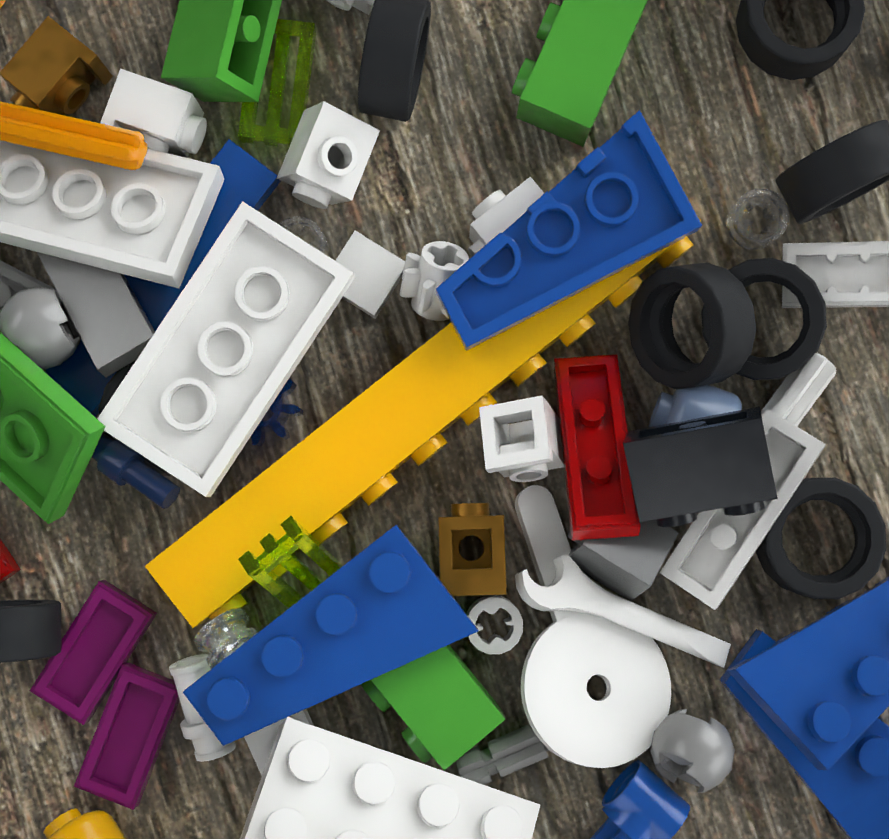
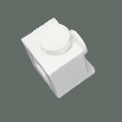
M121 68L100 121L101 124L140 132L144 137V142L147 143L148 149L164 153L171 152L188 158L189 153L196 154L199 151L207 128V120L203 118L204 112L193 93Z
M543 395L479 407L485 470L488 473L499 472L504 478L509 477L510 480L515 482H531L547 477L548 470L564 467L559 417Z

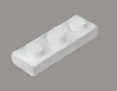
M768 408L762 416L778 499L764 501V509L740 516L725 515L723 508L699 512L697 519L692 522L660 571V574L714 610L719 607L826 446L825 443Z

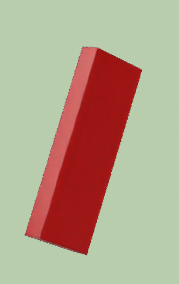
M617 354L555 358L554 376L572 541L639 536L641 526L623 446L628 430Z

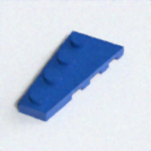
M640 110L621 126V129L602 146L594 149L578 163L576 168L553 189L545 192L529 206L527 211L503 233L496 235L436 288V295L466 351L697 232L701 228L702 224Z
M395 525L183 691V694L224 746L478 632V628L398 525Z
M889 576L876 583L873 588L852 600L845 601L826 612V615L800 630L788 634L773 643V646L727 670L817 770L828 771L889 707Z
M756 629L728 669L745 659H750L773 646V643L776 641L763 631ZM726 670L720 678V682L770 743L778 749L795 770L801 781L836 820L837 825L849 839H889V726L877 718L828 771L817 770Z

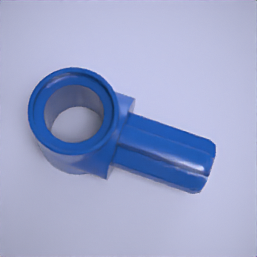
M640 760L634 761L620 773L605 793L602 800V805L604 806L602 810L608 818L590 839H671L685 822L690 811V805Z

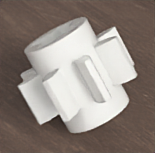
M435 241L423 247L421 256L408 253L402 275L400 296L412 298L411 306L420 316L434 321L448 320L449 317L436 295V288L469 260L467 252L456 244Z

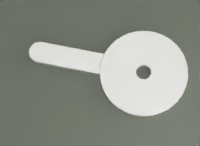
M532 485L523 489L517 495L515 510L540 585L548 587L555 578L556 569L553 559L563 554L569 555L571 548L552 494L545 487ZM571 610L549 611L553 623L545 628L533 642L524 661L521 675L522 704L531 728L550 751L572 764L591 768H608L634 760L652 745L654 731L669 714L671 681L667 663L660 648L653 638L601 616ZM594 675L601 677L605 681L607 688L605 696L599 701L592 699L587 692V682Z

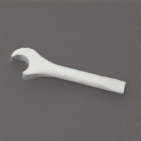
M563 554L553 559L556 569L555 578L548 587L535 583L530 578L527 569L515 575L516 589L522 600L531 608L540 611L571 610L601 616L722 668L725 666L731 646L730 643L610 593L584 574L569 555Z

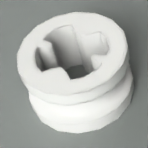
M485 595L477 598L466 612L478 628V631L483 630L481 623H476L479 614L483 610L493 615L499 608H502L509 613L510 617L505 618L503 621L506 625H511V628L504 638L493 634L487 641L482 639L477 632L468 636L470 642L478 650L487 654L500 655L510 651L519 642L523 633V619L519 610L509 599L500 595Z

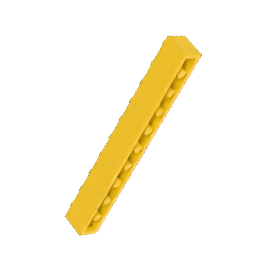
M687 236L467 351L452 323H449L146 564L145 568L192 628L204 624L209 619L216 627H219L248 604L241 595L260 578L267 587L280 579L298 564L292 555L295 550L310 538L313 539L317 546L326 542L348 524V521L342 515L345 510L360 498L368 506L381 498L398 483L392 475L395 470L410 458L418 466L431 458L448 443L442 435L445 430L460 418H462L467 426L473 424L480 418L479 407L498 403L491 395L510 378L519 387L547 364L540 355L559 339L566 348L596 325L590 316L591 313L608 300L615 308L619 307L639 289L642 283L639 277L641 273L656 261L662 268L669 267L690 250L694 244Z

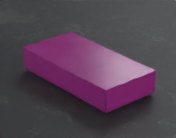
M106 580L98 581L62 638L61 653L50 657L29 691L82 725L88 723L116 680L122 664L128 661L157 615V612Z
M128 662L122 664L74 787L132 810L139 805L180 701L174 680Z

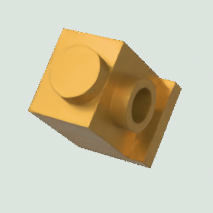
M49 16L0 71V76L16 91L9 100L10 102L61 115L72 114L83 105L89 95L90 85L95 79L106 85L113 77L92 50Z
M489 503L451 504V517H438L440 581L452 596L506 595L504 515L490 516ZM466 536H476L483 543V552L475 560H467L459 553V543Z

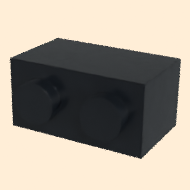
M760 407L631 430L626 434L623 446L639 522L656 520L659 527H675L695 521L697 519V512L723 508L725 515L740 516L764 509V501L778 499Z

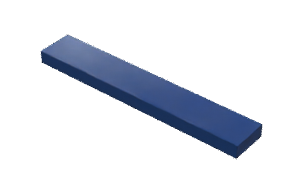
M228 139L210 162V164L220 166L225 180L180 288L125 275L154 331L157 330L242 201L258 211L281 182L277 179L278 175L230 139ZM82 339L69 359L59 366L45 370L54 381L95 417L99 413L98 408L104 388L115 375L113 373L105 377L97 370Z

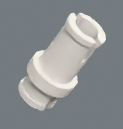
M208 654L190 656L169 666L170 675L173 676L185 717L180 723L183 737L192 740L195 758L200 762L223 757L236 748L234 741L224 746L221 744L183 694L185 689L211 670Z

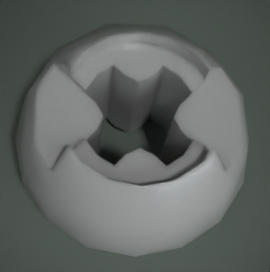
M33 287L17 292L5 302L0 311V330L5 337L15 346H18L24 354L44 370L59 366L69 359L77 349L81 337L67 310H62L55 294L56 291L50 288Z
M680 709L668 715L654 731L650 752L656 770L664 778L672 783H675L676 779L679 778L687 783L698 786V793H705L718 786L730 773L735 749L729 731L720 722L711 717L707 723L702 719L687 715V709Z

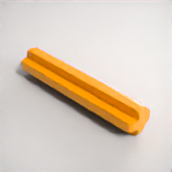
M0 101L1 141L129 170H137L143 164L144 157L147 154V143L144 142V137L140 132Z

